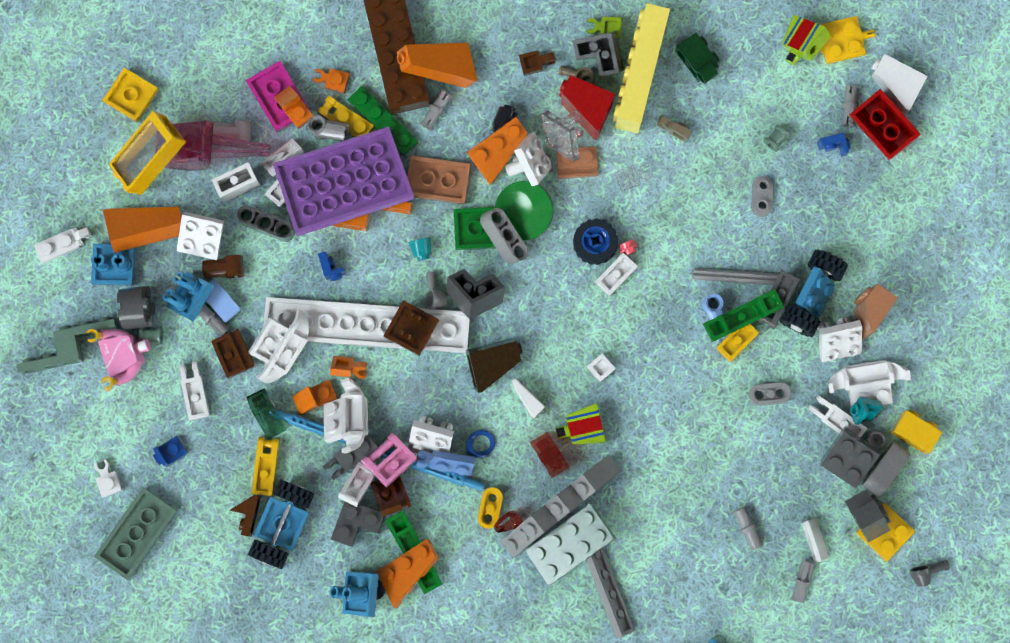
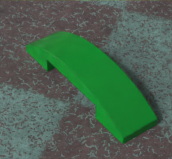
M774 289L703 323V326L711 342H714L784 308V305Z
M404 510L385 520L403 554L421 543ZM434 566L430 568L424 577L418 580V584L424 594L443 585Z

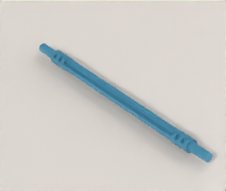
M273 407L269 412V415L288 421L290 425L324 436L323 423L293 412L290 414L279 409L275 410ZM344 439L337 440L341 443L346 444V441ZM388 449L381 457L387 458L395 449ZM417 460L410 466L413 469L436 476L445 481H450L459 486L466 485L479 491H483L485 483L468 478L466 475L430 469L431 465H428L426 468L416 467Z

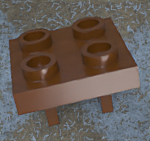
M403 300L383 337L420 356L440 320Z

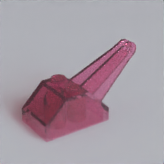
M206 120L177 123L173 125L186 143L165 168L187 171L207 170L212 158L269 157L271 152L263 150H270L271 145L213 135L214 123ZM159 131L157 132L156 153L166 142ZM212 144L254 150L212 149Z

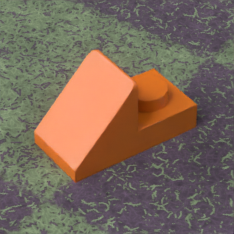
M288 86L274 97L275 101L297 129L308 123L309 119L313 116L291 86Z
M330 380L311 388L308 386L292 396L299 415H303L338 399Z

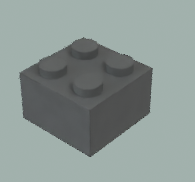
M844 427L821 459V466L856 489L880 456V450Z

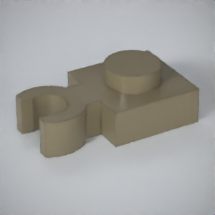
M663 115L657 126L669 131L671 135L685 143L692 133L689 130L690 128L684 123L679 122L678 124L675 121L673 123Z

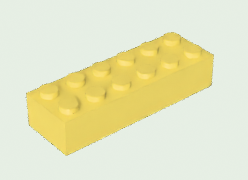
M646 3L645 10H640L637 23L638 28L635 30L632 46L635 47H631L627 65L631 66H626L622 82L626 85H621L617 101L621 105L616 104L613 121L616 122L615 128L639 133L670 12L669 8Z

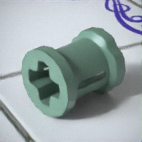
M776 125L774 132L768 138L765 137L763 142L772 151L777 152L779 150L778 147L785 139L788 140L790 135L783 127Z
M163 327L140 328L139 341L148 339L149 342L163 344Z

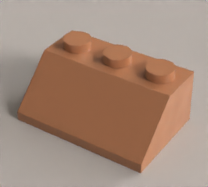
M879 284L873 287L869 286L854 301L856 304L853 309L855 321L860 320L862 324V340L876 331L898 299V297Z

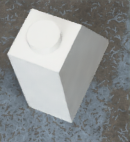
M884 54L881 59L877 58L871 68L874 70L872 78L903 115H906L910 111L928 76Z

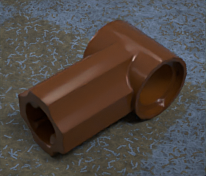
M229 255L225 256L224 259L202 261L204 278L244 277L243 256Z

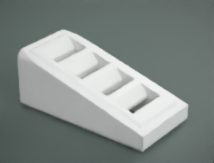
M514 379L512 385L531 418L535 419L545 409V405L517 379Z

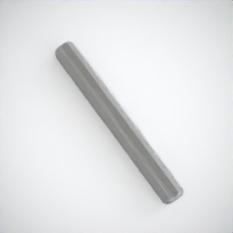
M694 268L692 273L694 280L774 285L779 275L775 273Z

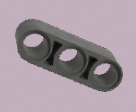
M248 205L240 207L237 211V218L245 227L283 242L292 240L295 235V230L290 222ZM246 212H251V219L243 220V215ZM264 220H271L269 227H261ZM283 227L290 228L287 235H280V230Z

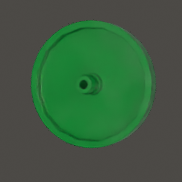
M519 181L508 185L501 191L495 203V208H500L505 212L522 240H531L542 235L549 228L553 219L554 207L550 195L540 185L531 186L529 181Z

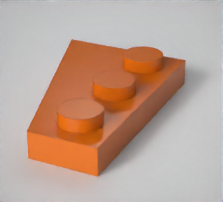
M515 116L468 150L467 154L491 185L513 155L514 150L528 133Z
M424 540L376 571L393 608H398L401 605L403 598L411 593L414 589L413 586L421 577L425 576L439 559L431 540Z

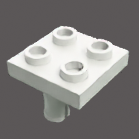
M535 132L528 134L514 150L516 156L513 157V163L507 164L506 172L509 176L525 172L531 186H535L542 181L552 168L551 161L546 156L542 148V142L537 138Z
M183 212L177 251L217 260L224 221Z
M844 317V321L840 318L835 326L830 327L828 322H824L826 328H824L823 323L819 324L817 330L819 331V356L821 362L862 354V324L860 320L850 322L849 318Z
M426 416L421 417L420 421H413L408 449L413 454L418 455V452L421 450L432 454L434 450L450 453L454 435L451 423H448L445 429L446 422H442L440 427L434 426L433 420L430 417L427 423L425 422Z

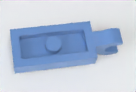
M421 450L418 452L417 458L424 460H417L416 467L426 468L428 465H431L430 469L440 472L446 471L471 476L475 457L436 450L432 454Z

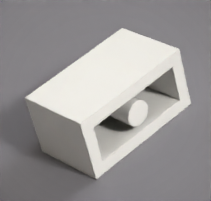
M249 162L212 179L215 189L224 203L260 186Z

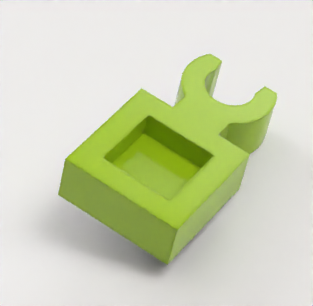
M602 16L601 22H598L594 18H589L587 22L594 23L595 28L592 30L587 29L586 32L594 35L598 32L602 34L616 31L618 39H621L623 19L620 17Z

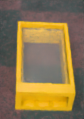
M152 111L108 165L113 170V175L121 181L122 187L126 192L142 195L186 141L166 115Z

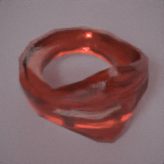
M509 511L497 520L494 530L497 533L516 529L523 523V519L516 511ZM510 517L505 524L499 526L503 520Z

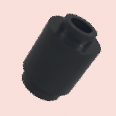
M505 104L504 107L500 106L492 123L493 132L515 116L517 117L518 114L515 112L514 107Z

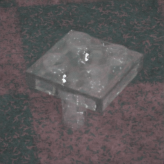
M548 110L542 114L546 145L560 153L564 158L575 162L579 159L577 140L584 136L582 129L579 126H575L582 121L580 119L581 115L574 110L562 119Z

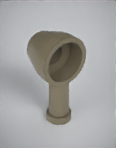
M561 65L558 74L561 76L569 77L572 75L584 81L589 79L588 83L594 85L595 75L590 68L582 67L575 71Z

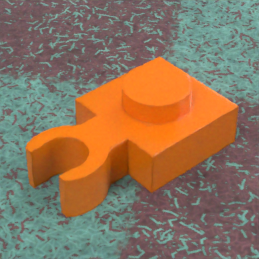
M330 68L327 74L321 69H315L316 73L321 74L319 79L312 78L315 83L324 82L325 89L345 94L350 76L349 73Z

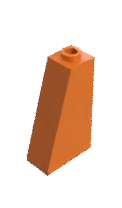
M468 43L409 44L397 52V61L400 64L401 72L463 88L469 87L477 81Z
M179 207L103 209L114 253L179 236L182 219Z

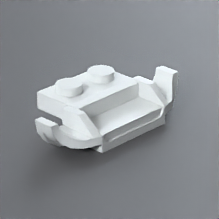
M298 309L293 323H289L288 326L271 317L268 319L248 351L250 355L265 362V368L255 377L256 379L264 383H271L280 379L283 375H287L308 341L309 323L306 313Z
M885 360L844 366V368L837 371L829 379V392L834 393L835 390L839 389L848 390L850 408L860 396L881 401L882 405L893 403L891 383H895V380L899 379L911 380L910 370L900 364Z
M350 377L341 380V385L345 390V393L341 394V398L324 404V440L327 443L344 439L346 441V447L342 448V453L344 454L358 449L363 443L365 436L368 435L367 398Z

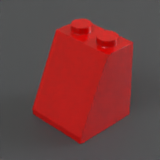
M570 75L568 80H563L560 87L559 96L561 97V104L587 133L597 140L612 108L615 94Z

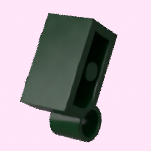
M696 32L678 44L675 52L697 82L701 81L703 84H706L718 75L717 70L719 66L717 63L720 60L715 52L711 53L705 38L699 36Z

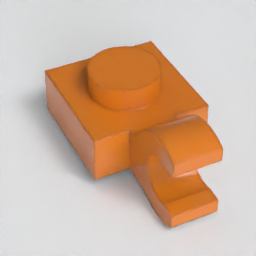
M333 356L330 375L351 377V373H353L357 378L365 379L367 371L362 370H366L367 363L354 362V358Z

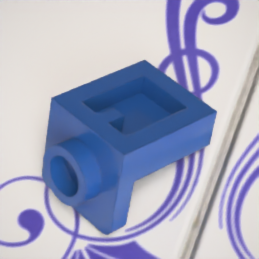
M844 133L823 137L817 142L819 150L825 149V152L835 150L839 146L841 157L846 156L850 150L849 139L845 138Z
M326 251L318 253L326 280L337 281L342 279V275L346 274L344 268L332 270V268H335L332 256L328 257Z
M178 436L173 437L159 447L153 448L155 452L153 455L154 459L159 465L162 464L165 467L170 466L188 454Z

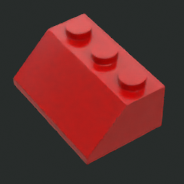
M881 89L849 114L889 161L921 135Z

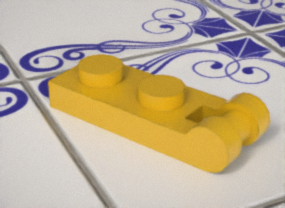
M329 95L324 100L325 104L323 107H319L317 113L327 120L349 124L350 135L353 137L370 133L374 129L373 124ZM332 107L337 109L333 115L329 113Z
M258 437L251 494L273 496L280 439L273 438V440H267L265 437ZM264 448H271V454H265Z

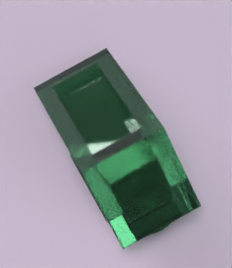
M265 388L246 397L251 412L267 439L286 431L276 411V407Z

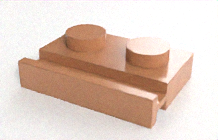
M596 146L556 149L558 179L598 176Z

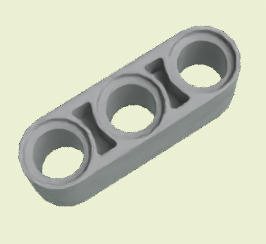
M495 208L481 215L480 223L506 263L514 264L527 258L528 249L502 209Z
M895 441L887 447L888 450L884 451L862 483V486L878 498L885 493L911 455Z

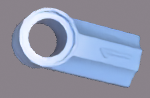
M710 294L702 301V309L707 313L710 320L726 313L723 305L724 302L720 295ZM709 299H714L717 302L716 309L709 307Z

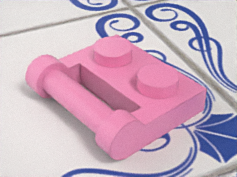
M391 433L381 446L368 457L365 456L361 462L385 487H388L417 460V457L395 434ZM394 445L397 449L376 466L374 462Z

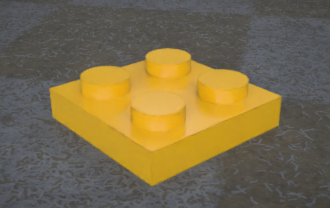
M123 68L102 101L138 123L159 89L128 69Z
M884 502L882 506L891 521L888 523L890 531L870 542H867L860 528L855 533L882 559L888 562L915 533V530Z

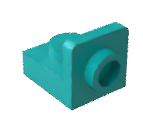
M860 396L849 411L854 424L859 425L864 419L872 421L882 410L883 406L881 401Z

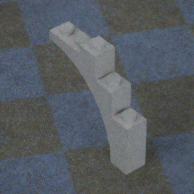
M607 455L501 540L502 544L514 558L622 470L610 455Z

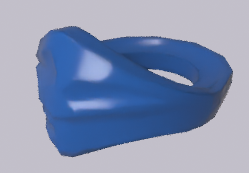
M484 430L472 433L466 442V453L475 458L488 456L495 447L493 435ZM480 435L486 436L490 441L489 448L484 452H476L472 446L474 439Z

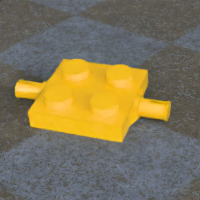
M857 16L820 24L825 26L831 34V38L820 51L824 55L826 65L865 56L864 39L875 37V31L872 29L862 32Z

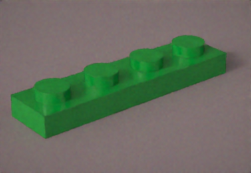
M363 86L347 99L377 130L386 127L390 128L396 148L403 156L418 143V140Z

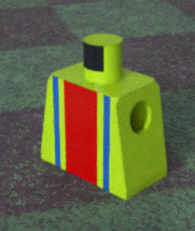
M794 15L782 41L783 46L789 52L785 61L795 66L800 57L808 61L813 60L831 38L827 28Z
M597 403L566 415L567 425L555 427L557 438L570 437L571 445L603 444L606 442Z

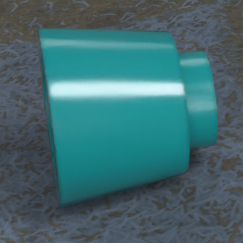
M430 237L408 242L414 258H417L418 261L429 259V255L432 254Z

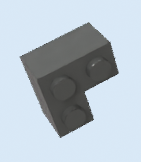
M616 31L578 38L572 41L576 61L596 57L600 76L620 73L624 70Z
M463 269L447 278V295L469 320L503 303L505 286L494 274L476 282Z
M867 489L845 501L867 542L890 531L888 523L891 521L887 516L888 514L882 504L879 503L877 497L874 494L870 495Z
M344 501L331 540L353 547L359 528L379 534L386 516H382L381 512L358 504L355 507Z

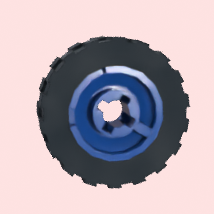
M598 218L589 219L581 223L574 234V251L577 253L578 258H581L583 262H587L590 265L606 263L617 250L618 235H616L615 228L613 229L610 223L603 219L598 220ZM593 239H598V240H599V244H595V245L593 246V245H592V240H593Z

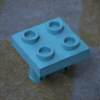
M93 243L91 284L134 286L135 248L114 253L111 244Z
M178 271L175 275L181 279L174 276L173 282L179 286L175 292L172 289H167L165 293L171 297L164 294L163 300L168 302L167 308L194 322L214 286L189 272L184 274L182 271Z
M346 572L345 586H332L330 588L331 598L343 599L342 614L375 617L379 574Z

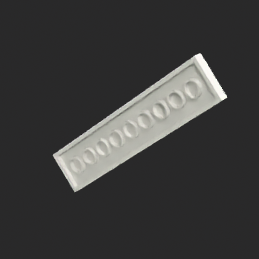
M266 297L263 327L270 317L288 326L289 323H293L296 312L299 309L308 316L309 332L307 342L405 349L383 337L399 307ZM419 308L440 320L424 348L425 351L466 353L465 350H468L470 320L462 311Z

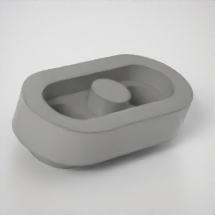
M760 176L752 184L751 210L754 215L765 217L772 210L773 183L768 177ZM760 183H764L766 189H761ZM759 203H764L766 208L761 209Z
M785 383L758 384L752 387L749 392L750 401L757 406L783 404L791 397V390ZM777 390H781L783 392L782 397H778L776 395ZM756 392L763 394L762 399L756 398Z

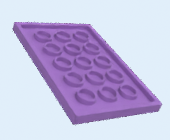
M389 127L273 163L297 237L414 199Z

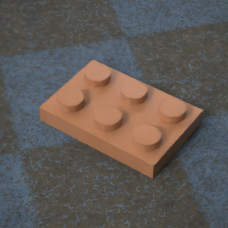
M410 156L407 178L414 198L465 205L471 164Z

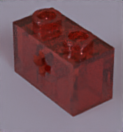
M548 431L530 442L532 449L551 479L569 469L570 466Z

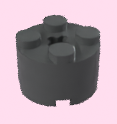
M149 286L118 290L117 303H120L118 316L123 329L130 330L154 325L152 315H155V304L150 303L151 290Z

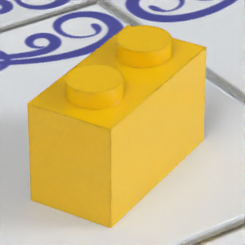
M905 410L899 416L890 433L925 455L931 453L942 434V431L938 429L939 426L931 421L925 422L920 419L921 415L913 410Z

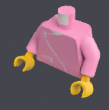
M89 329L86 332L95 334L94 339H87L90 343L95 342L98 338L101 339L98 341L109 375V377L102 378L101 384L104 382L111 384L104 388L105 391L112 390L115 384L118 386L132 381L139 372L140 366L145 363L143 353L151 350V344L148 339L139 341L137 336L130 335L128 331L106 329L97 332L94 329Z

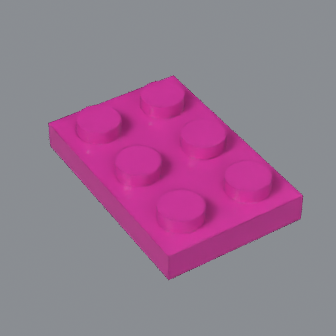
M281 61L245 80L276 133L293 123L274 99L276 95L288 86H291L309 109Z

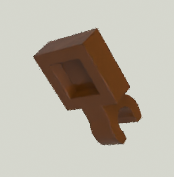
M537 50L519 55L524 76L542 72V65L555 64L553 52L539 56Z

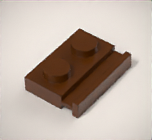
M239 329L211 341L228 379L255 367Z
M400 476L388 487H385L380 480L371 482V487L382 516L400 511L405 506L411 507Z

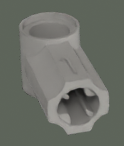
M320 115L312 116L308 121V128L317 140L345 141L349 139L350 125L347 123L325 120Z
M212 122L211 140L232 141L234 144L241 145V143H245V145L251 143V122Z

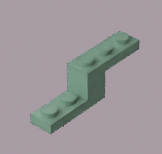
M111 317L100 318L99 322L96 323L85 321L79 323L77 327L71 328V325L59 327L58 331H53L57 356L55 354L43 355V359L22 360L23 363L16 364L17 371L21 374H27L84 362L79 338L95 335L94 333H86L89 329H94L97 332L106 329H119L118 321Z

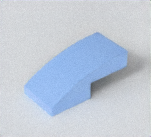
M214 278L209 282L214 288L206 301L226 323L241 308Z

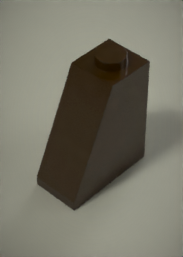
M511 338L465 350L475 391L478 393L483 392L521 361L520 355L523 354L520 342L517 343L515 339Z

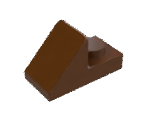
M253 495L230 509V511L245 514V518H241L239 525L241 535L252 537L261 500L259 495Z

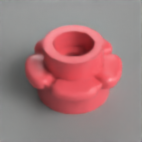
M634 239L619 245L620 253H624L626 256L636 252L638 244L635 243Z

